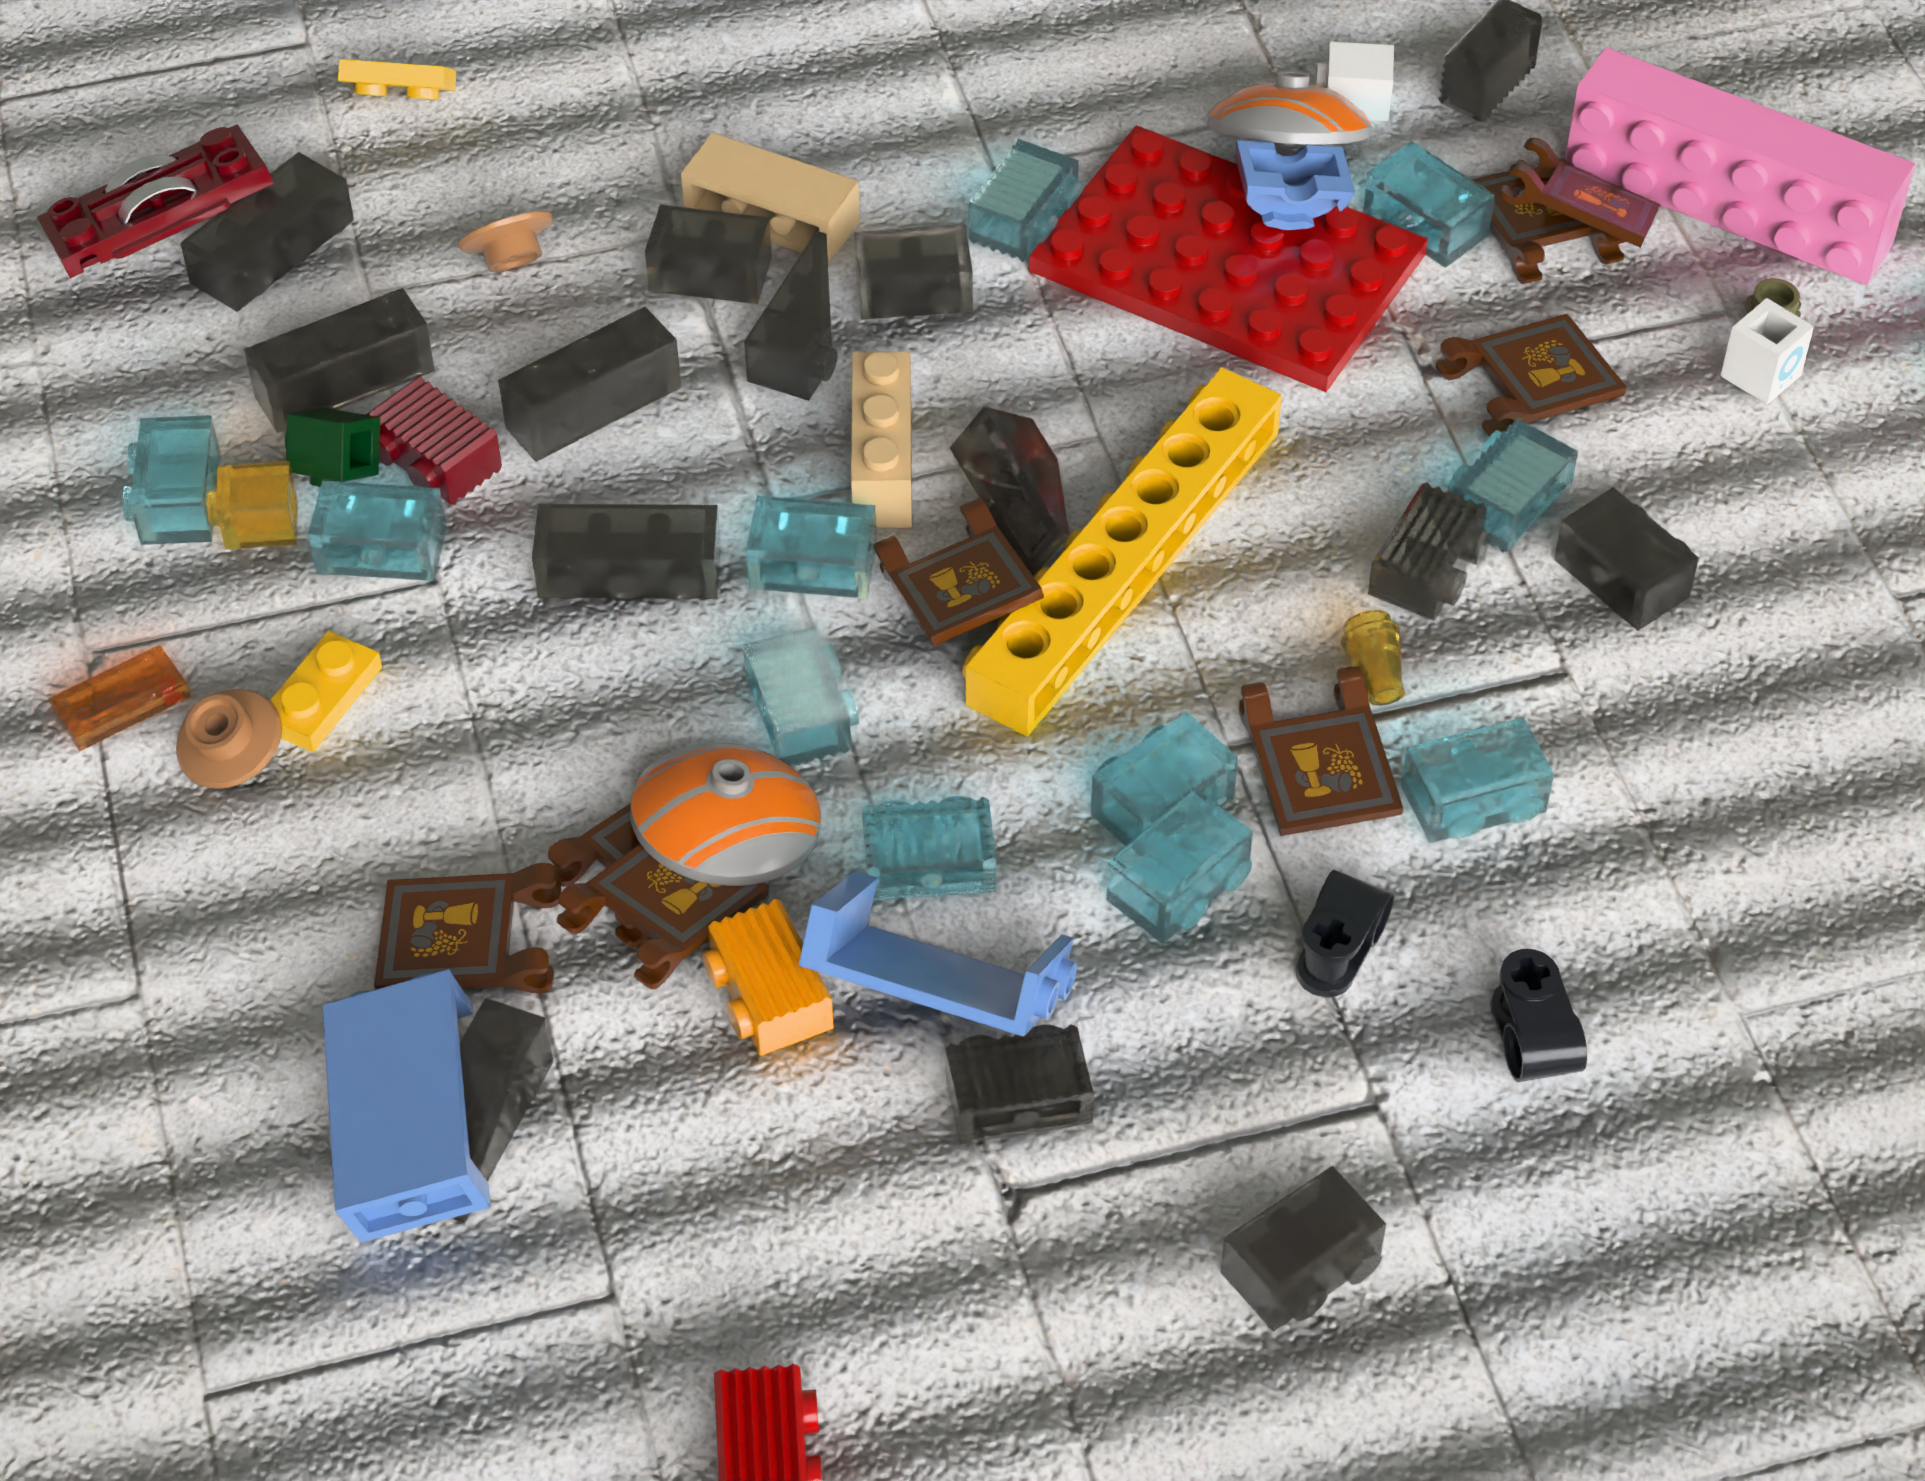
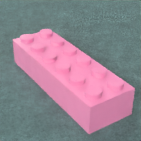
M1607 47L1577 86L1565 160L1570 165L1657 202L1664 207L1865 285H1868L1893 246L1915 163Z

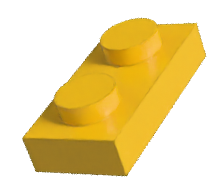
M339 59L338 81L355 84L354 94L387 97V87L407 88L406 98L439 100V90L455 92L457 70L442 66Z
M327 631L270 700L276 707L281 719V739L314 752L382 669L379 652Z

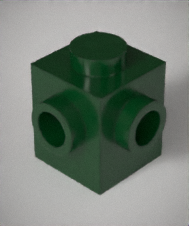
M330 408L287 413V430L285 433L286 472L310 476L309 484L317 487L345 486V481L379 475L380 444L378 439L380 438V417Z

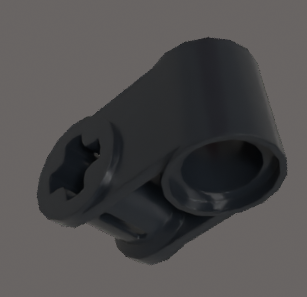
M1334 869L1329 873L1321 888L1315 907L1304 923L1301 939L1304 949L1298 959L1296 975L1298 982L1305 990L1316 996L1336 997L1345 993L1352 986L1371 947L1377 944L1385 929L1393 907L1395 894Z
M1520 949L1511 952L1503 961L1499 972L1500 985L1495 989L1490 1002L1491 1014L1495 1019L1503 1042L1505 1058L1511 1076L1516 1082H1523L1584 1071L1587 1065L1586 1039L1579 1018L1573 1012L1558 966L1547 954L1535 949Z

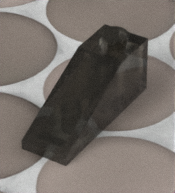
M819 231L814 233L744 341L747 382L808 401L821 381L827 382L831 378L838 356L837 350L832 348L827 235Z
M984 406L950 446V450L978 497L982 498L987 505L998 528L1031 574L1035 576L1070 535L1058 459L1032 418Z
M485 998L460 1041L469 1155L488 1182L554 1061L545 1017ZM470 1213L451 1219L465 1223Z

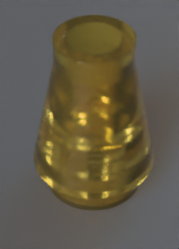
M1370 610L1352 616L1343 625L1344 635L1340 643L1352 666H1358L1362 669L1369 702L1372 705L1384 706L1399 701L1405 695L1402 682L1399 625L1391 621L1390 615L1382 610Z

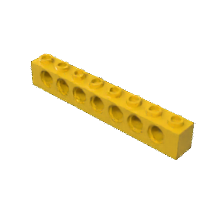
M1223 367L1220 368L1206 386L1200 384L1192 393L1187 408L1176 421L1171 419L1163 426L1155 446L1145 457L1140 455L1133 461L1125 481L1114 493L1108 492L1102 497L1095 510L1094 517L1083 530L1076 529L1071 533L1064 545L1062 554L1050 568L1043 567L1037 573L1035 579L1043 590L1044 598L1002 616L996 631L983 646L978 644L970 651L962 669V676L966 679V706L1028 737L1278 436L1282 395Z

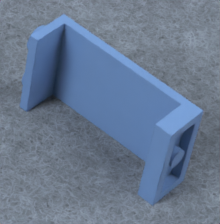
M855 870L811 905L799 966L1024 1037L1041 1018L1048 1020L1054 1010L1056 1001L1068 998L1075 980L1077 962L1069 960L1074 938L1063 934L1026 970L1025 974L868 926L878 877Z
M450 970L420 974L409 981L373 991H359L353 993L348 998L323 1004L335 1211L360 1243L490 1208L489 1184L469 1155L457 1020L473 1015L472 1003Z

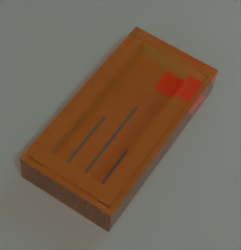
M158 645L48 699L54 715L80 752L190 698L191 695L187 682L163 648Z

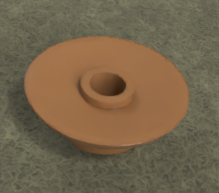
M537 211L507 217L472 231L457 243V247L462 252L468 254L483 253L490 272H503L515 269L541 257L542 251L536 235L551 225L553 215L550 212Z
M226 690L200 700L190 710L178 733L176 755L181 770L194 783L212 789L230 788L250 780L267 766L278 748L282 731L279 713L268 698L251 690Z

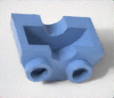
M1236 140L1235 157L1248 206H1251L1253 210L1262 215L1263 223L1269 227L1283 230L1309 229L1315 226L1313 218L1328 213L1335 206H1338L1340 212L1345 209L1355 193L1343 147L1305 145V147L1298 149L1292 156H1283L1276 152L1274 142Z

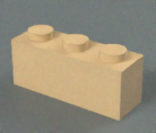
M713 132L681 172L684 214L829 263L860 222L858 180Z
M910 351L852 352L851 493L853 529L912 528Z

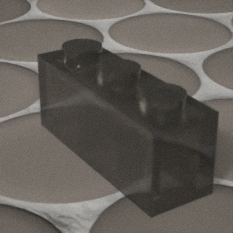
M296 153L270 173L274 184L231 203L227 210L218 213L180 243L190 284L234 311L238 312L257 296L262 295L272 284L296 265L304 262L310 254L334 235L342 232L354 220L347 180L302 153Z
M403 288L244 349L255 399L277 433L287 430V413L319 408L338 410L412 381L419 376L435 372L427 323Z
M644 306L499 379L505 428L532 459L537 462L680 389L681 379L677 339Z
M538 504L532 553L538 598L717 599L721 553L718 505Z

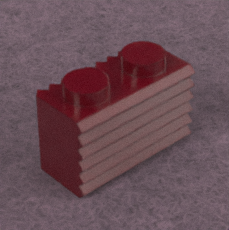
M422 376L414 379L366 414L380 417L379 461L386 466H390L393 463L397 464L408 473L414 486L425 495H430L434 492L449 504L456 505L459 498L464 499L467 492H473L476 485L481 486L484 479H490L493 472L499 473L502 467L498 437L493 427L489 428L485 421L480 422L477 416L473 417L469 410L465 411L461 404L457 405L453 398L449 399L445 393L441 394L437 387L433 388L429 381L425 382Z

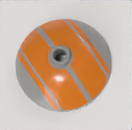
M1278 72L1276 82H1265L1242 88L1219 101L1208 112L1207 121L1209 128L1229 136L1264 142L1308 145L1342 144L1367 139L1371 134L1372 123L1361 109L1340 93L1318 85L1309 84L1310 75L1300 72Z
M703 743L673 751L647 767L633 788L630 819L633 831L643 848L668 869L687 878L704 883L744 886L779 878L803 863L817 842L821 823V811L817 797L808 782L796 770L779 758L746 745Z

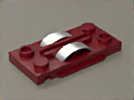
M238 124L230 128L220 127L210 130L200 138L199 142L169 156L153 155L135 160L121 168L109 180L108 184L78 198L68 197L54 203L48 212L37 216L69 278L83 273L84 268L97 262L102 264L113 258H124L227 210L231 203L270 186L274 182L265 163Z

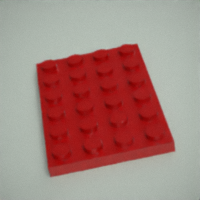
M1136 125L1029 255V272L1327 392L1425 257L1428 238L1349 207L1340 212L1338 206H1335L1326 214L1313 218L1315 226L1309 229L1283 230L1269 227L1263 223L1262 215L1253 210L1251 206H1248L1237 164Z

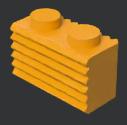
M774 898L769 904L762 903L757 909L750 907L745 913L737 912L732 918L725 916L721 922L713 921L708 926L710 950L702 952L705 970L715 989L726 986L728 995L732 999L727 1002V1010L732 1026L739 1039L751 1036L758 1055H765L834 1028L832 998L817 971L799 966L803 942L781 900Z

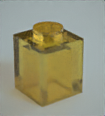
M289 461L218 466L217 490L207 492V514L211 527L220 526L225 550L297 545L298 497Z

